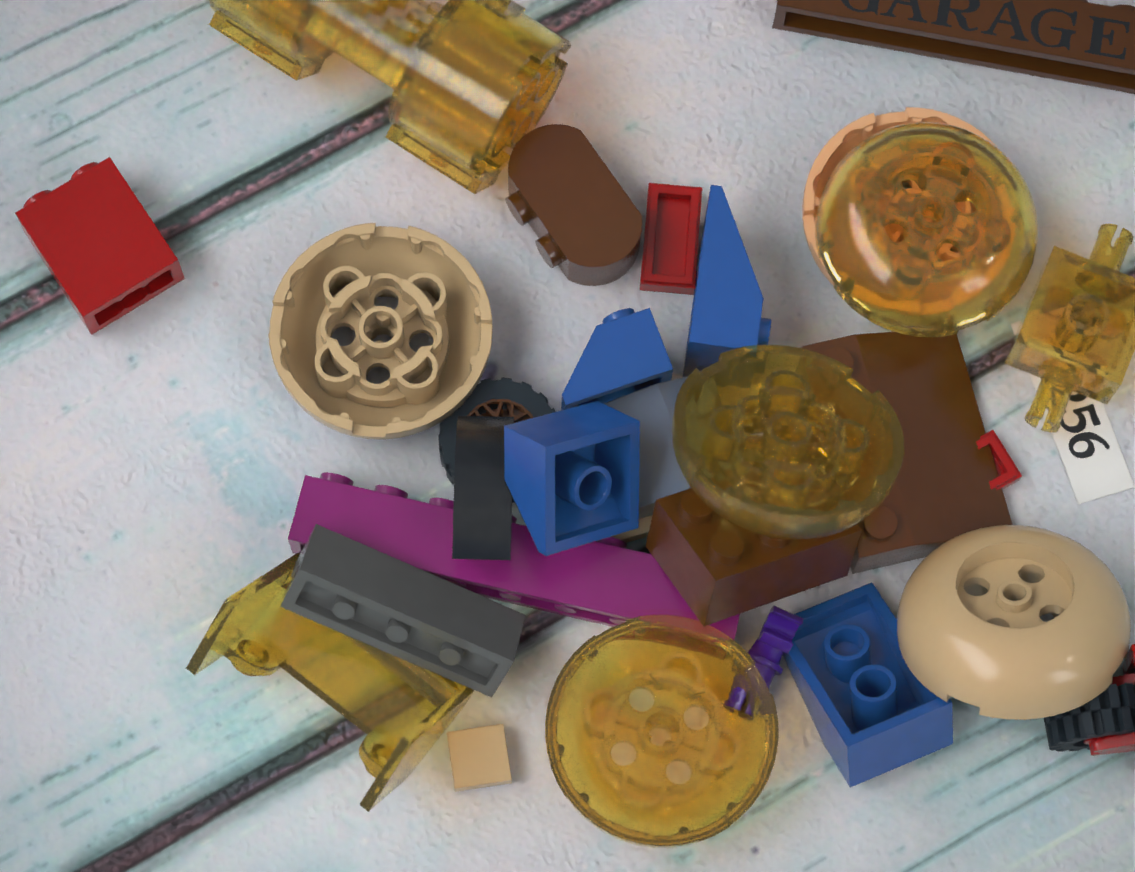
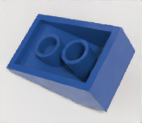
M711 185L703 225L682 377L706 373L709 381L748 386L752 368L762 370L764 354L768 348L771 319L761 317L764 298L722 186Z
M872 582L795 614L803 618V623L798 627L792 639L793 646L788 654L783 652L782 655L825 748L850 788L953 744L952 701L949 699L946 702L937 697L910 671L899 648L897 619Z

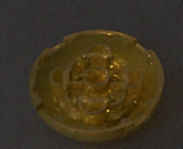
M913 122L896 125L867 137L853 147L839 161L822 190L817 206L815 240L818 256L822 258L825 268L834 282L833 288L857 313L876 325L900 334L916 337H943L957 334L959 330L974 326L985 320L989 321L1005 309L1016 297L1025 283L1034 261L1038 241V221L1033 197L1026 181L1014 163L994 144L978 134L954 125L938 122ZM902 181H915L923 192L919 194L907 192L903 188ZM968 200L974 204L977 210L970 214L962 213L956 208L955 203ZM924 217L933 219L935 223L926 221ZM893 223L901 225L903 227L904 240L898 243L892 242L886 234L884 227ZM944 243H949L958 249L959 257L942 261L937 256L936 251Z
M753 345L720 353L718 362L704 368L702 371L696 368L687 377L679 390L671 425L672 445L679 468L692 490L710 509L743 529L768 537L792 540L815 539L837 534L855 526L870 516L885 501L897 480L904 457L903 431L894 409L879 390L871 393L863 385L851 378L852 368L826 355L784 345ZM755 433H763V436H761V435H753V434H755Z
M647 615L625 620V623L614 626L596 637L595 635L573 653L562 668L555 681L547 705L545 719L547 755L554 777L564 796L574 809L597 829L618 840L637 846L650 848L687 846L709 839L730 827L751 808L760 796L769 779L777 754L779 730L776 705L765 680L755 666V661L737 642L725 633L710 625L703 626L700 621L681 616ZM736 687L742 688L747 694L740 711L723 706L725 700L728 699V696ZM637 689L648 690L654 698L653 706L644 712L633 709L629 702V696L633 691ZM749 703L751 716L744 714ZM700 707L705 710L709 719L708 724L703 729L693 730L685 724L684 713L689 708ZM653 729H665L670 735V740H666L663 746L654 745L651 742L652 735H649ZM625 742L632 745L636 751L634 762L625 766L616 764L611 757V750L616 744ZM683 761L690 767L691 777L686 783L674 784L667 778L666 768L671 762Z

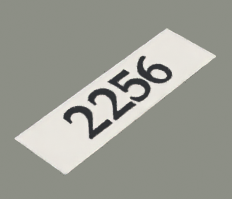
M1067 308L1012 323V330L1077 503L1082 504L1135 488Z

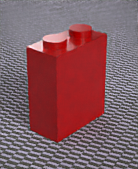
M110 157L100 163L92 162L80 167L73 173L71 180L53 191L44 190L36 193L25 202L22 209L15 212L26 236L91 335L185 279L177 257Z

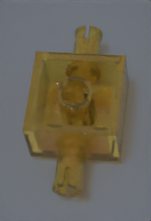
M1102 224L1100 226L1098 237L1089 259L1059 247H1053L1040 272L1004 362L1007 365L1041 378L1030 409L1026 412L1025 421L1036 428L1047 408L1048 414L1042 426V431L1051 433L1059 431L1060 422L1072 391L1107 405L1121 386L1134 353L1135 278L1119 272L1134 236L1127 229L1123 228L1119 238L1115 240L1112 247L1111 242L1118 225ZM1076 321L1084 324L1083 329L1076 326Z

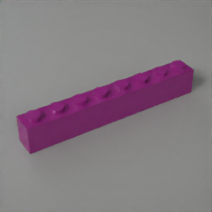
M329 472L321 473L320 478L308 475L304 477L288 536L292 553L300 555L315 524H318L486 598L730 654L740 614L703 626L650 551L647 554L626 549V542L614 537H607L545 556L539 553L527 526L517 524V518L512 515L511 560L452 559L454 501L437 497L430 498L429 503L408 499L407 492L387 485H376L374 491L353 486V480Z

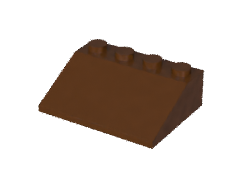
M955 328L854 334L801 346L796 370L828 487L862 530L850 566L852 574L927 557L943 543L969 531L990 526L1013 525L1002 488L996 490V488L991 490L989 481L998 477L990 446L987 445L978 450L976 441L980 440V436L986 434Z

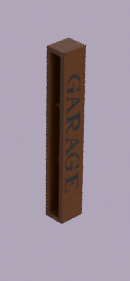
M777 0L772 26L774 29L1135 94V7L1131 5L1121 4L1111 7L1089 3L1087 0Z

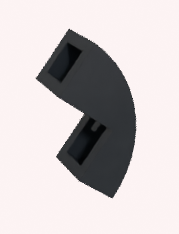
M458 416L454 473L452 559L511 560L512 495L504 476V426L514 423V417Z

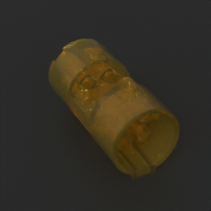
M209 0L212 10L215 11L209 24L211 27L296 81L319 73L324 61L333 52H336L393 88L394 91L388 110L389 122L392 125L386 138L473 194H477L494 185L500 172L509 163L510 155L505 152L507 148H514L524 135L534 130L552 101L568 65L567 62L559 58L560 52L566 54L571 47L567 39L524 13L526 9L512 0H449L445 5L437 2H430L428 4L423 0Z

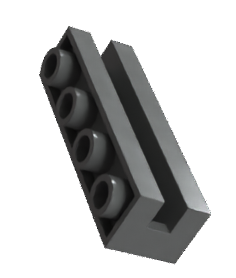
M315 524L296 561L291 575L293 578L285 591L280 607L491 698L493 697L515 660L525 614Z

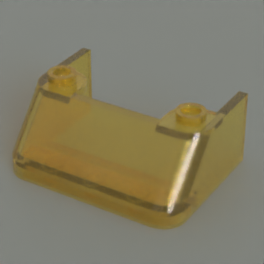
M299 552L225 599L186 669L196 675L222 656L228 658L239 672L248 676H268L282 668L361 729L367 736L359 747V756L366 770L376 778L359 804L369 812L409 777L464 708L475 690L280 607L285 591L293 578L291 575L301 553Z

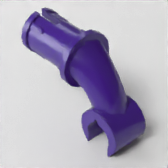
M773 605L763 624L759 637L748 652L742 651L739 656L743 660V664L723 707L734 713L737 710L740 711L748 692L749 696L740 716L757 721L758 713L774 676L782 674L783 668L779 666L783 652L788 654L793 646L792 639L798 627L802 625L803 618Z

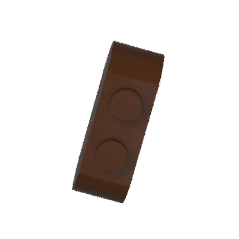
M551 124L538 127L524 135L513 148L508 163L509 196L505 200L513 217L521 226L529 223L539 238L535 243L544 261L552 269L559 266L568 280L586 286H599L621 278L633 266L639 253L642 232L641 213L581 130L568 125Z

